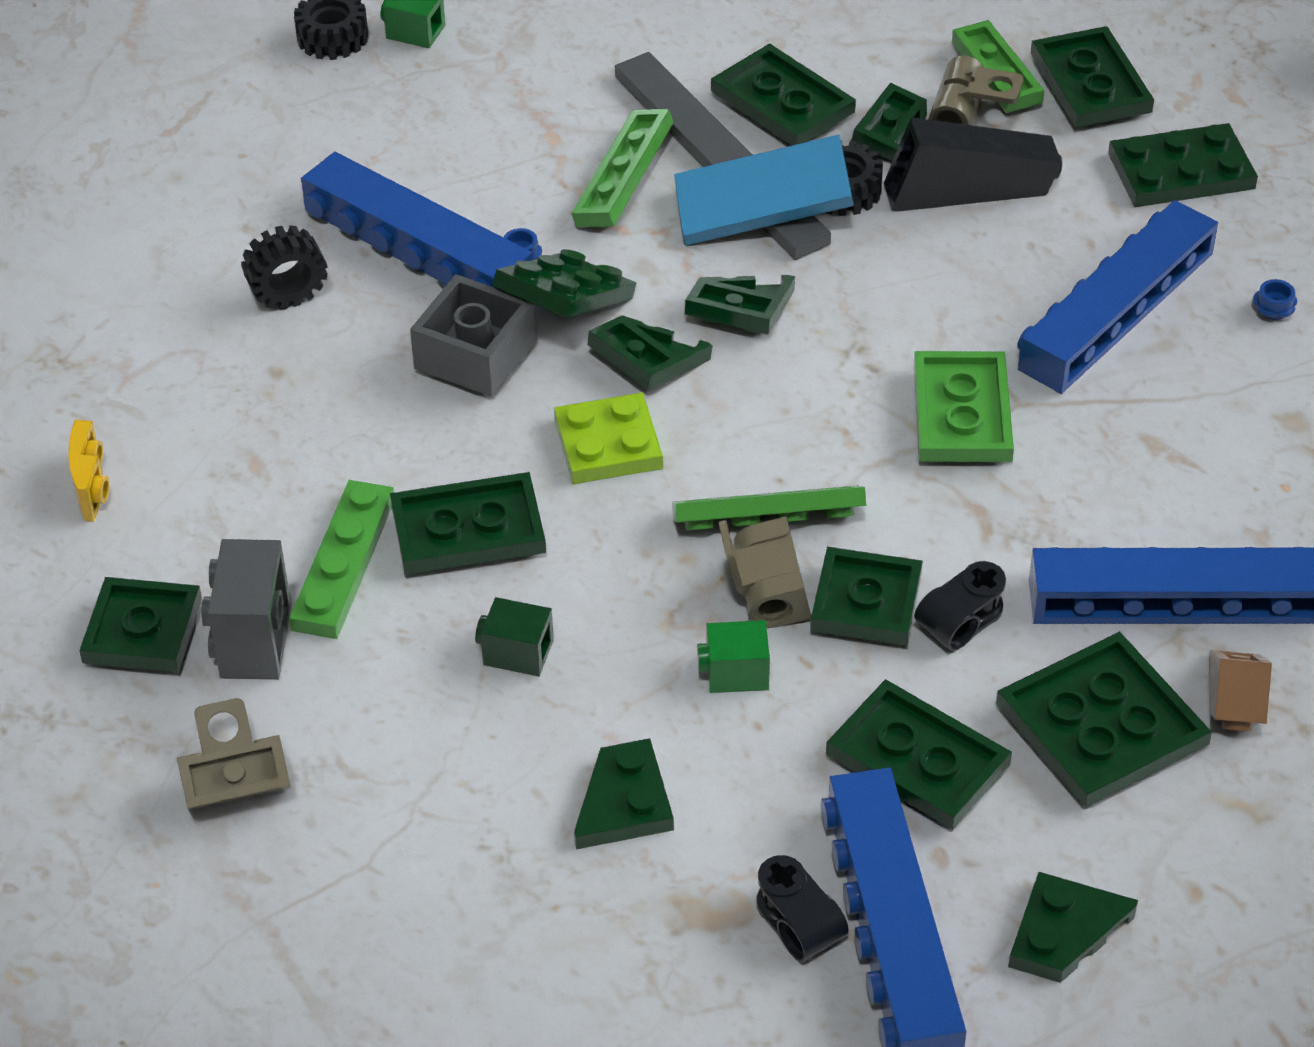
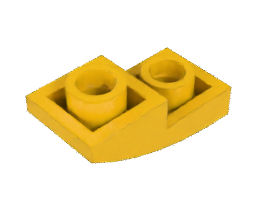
M74 420L69 440V467L81 514L85 521L94 522L99 506L107 502L110 490L109 478L103 475L101 468L103 443L96 438L93 421Z

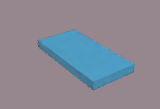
M839 134L674 174L682 233L686 246L854 206Z

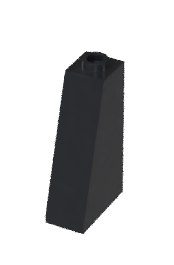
M911 117L883 184L892 211H908L1046 196L1054 179H1057L1061 174L1062 157L1058 154L1052 136Z

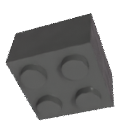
M455 274L410 329L414 369L492 397L536 342L534 304L508 292Z
M222 539L218 559H211L209 564V585L212 588L211 596L203 597L201 609L203 626H210L208 636L209 657L216 658L220 678L279 680L291 610V599L281 540Z

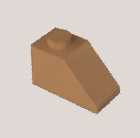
M1210 650V715L1215 720H1222V728L1236 731H1253V723L1267 724L1272 663L1261 654Z

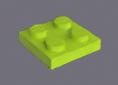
M643 392L554 407V420L572 484L663 469V454Z

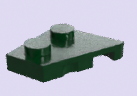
M890 82L854 128L851 141H856L860 146L865 144L870 147V151L875 150L879 155L893 161L910 118L926 119L927 99Z
M781 275V283L772 285H756L755 276H737L735 278L700 277L685 299L684 315L697 317L709 323L718 322L739 327L751 333L760 332L769 335L794 292L796 276Z
M623 315L589 330L587 343L588 346L647 390L709 361L713 347L709 342L700 340L695 347L673 341L674 331L648 326L642 321Z
M651 739L601 747L574 830L576 850L673 831L674 817Z
M1038 872L1010 953L1008 967L1061 983L1078 968L1081 959L1092 956L1106 944L1107 936L1122 922L1129 924L1134 919L1138 900Z

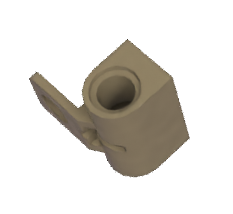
M970 56L954 57L947 64L928 120L973 125L983 100L1015 104L1018 101L1024 77L1019 73L984 68L981 62ZM994 81H1004L1011 85V89L1000 92L992 90L988 85Z
M787 517L748 526L737 533L733 543L726 520L719 522L724 549L736 591L745 597L751 621L766 620L767 628H775L811 619V612Z
M229 699L202 705L195 709L194 716L202 752L177 757L188 811L290 788L280 735L258 739L253 743L246 708L242 699ZM218 713H229L238 722L236 736L227 742L215 740L208 731L210 719Z

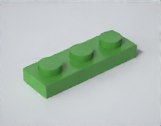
M989 20L953 29L952 44L962 56H970L977 59L984 68L1023 75V85L1018 101L1015 104L998 102L1006 113L1043 103L1045 90ZM994 81L988 85L992 90L1000 92L1011 89V85L1004 81Z

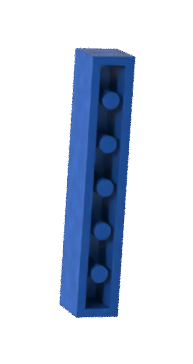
M336 151L301 177L305 210L311 215L321 218L340 228L346 234L353 235L374 246L377 250L403 261L409 267L418 269L439 280L445 286L457 274L494 287L492 285L496 269L515 265L516 261L533 260V252Z
M1176 200L1172 201L1161 212H1155L1145 227L1137 234L1129 235L1115 254L1111 257H1105L1100 262L1096 271L1086 280H1079L1066 298L1060 303L1055 302L1051 305L1046 315L1037 324L1028 326L1022 332L1017 343V348L1020 350L1017 370L1054 391L1063 394L1213 255L1218 221Z
M1314 547L1033 548L1029 573L1033 624H1314Z
M891 767L830 776L828 798L821 799L822 819L825 829H834L836 840H832V855L835 869L837 872L845 871L848 883H843L846 911L848 915L856 914L859 927H855L854 930L857 953L860 959L868 958L871 972L866 973L870 1002L872 1005L880 1004L884 1017L879 1018L878 1021L882 1047H965L966 1027Z

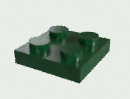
M827 546L812 610L810 631L907 646L922 575L923 560Z
M105 577L79 650L82 663L179 672L202 600L200 585Z

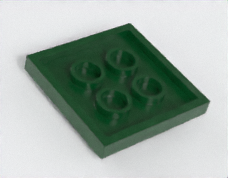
M1120 631L997 691L996 704L1084 807L1210 744L1212 731Z

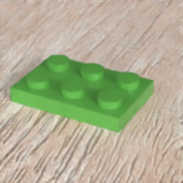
M915 351L914 380L919 462H1013L1014 444L1005 351Z

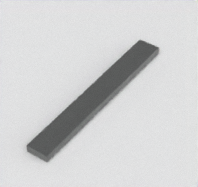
M650 52L615 65V77L647 110H670L674 123L669 132L703 167L753 155ZM814 215L763 227L795 260L831 244V232Z

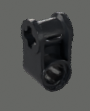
M978 561L968 565L965 570L941 587L930 591L921 600L915 610V621L950 651L959 650L976 634L1001 617L1004 604L1000 594L1004 591L1006 585L1005 572L1000 566L988 561Z
M776 855L768 858L761 864L758 871L760 889L756 897L757 910L760 916L767 921L781 938L788 952L796 960L804 962L848 935V924L842 910L829 895L824 893L799 861L787 855Z

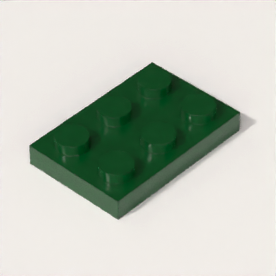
M1108 26L1032 40L1030 54L1075 128L1153 112V96Z
M770 43L711 78V92L790 145L808 142L855 113V98Z
M1230 123L1134 136L1109 142L1108 155L1134 207L1256 189L1258 175Z
M562 249L557 254L539 255L538 259L516 261L515 265L496 269L492 286L563 317L570 318L633 299L637 282L622 277L623 272L618 268L609 265L596 266L585 261L586 256L574 250Z
M530 472L390 493L404 575L546 553V540Z
M886 679L826 742V755L854 772L891 767L899 798L952 830L1008 768L1012 751Z

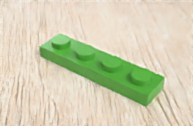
M669 109L631 111L571 213L576 227L605 228L615 226L674 123Z
M348 480L289 617L291 631L338 639L392 509L390 493H394V487Z
M860 485L672 501L673 520L685 522V530L714 528L713 519L732 518L733 526L754 525L761 523L760 515L779 514V518L786 516L788 522L808 519L807 511L825 509L826 518L847 517L855 515L854 507L867 506L865 487Z

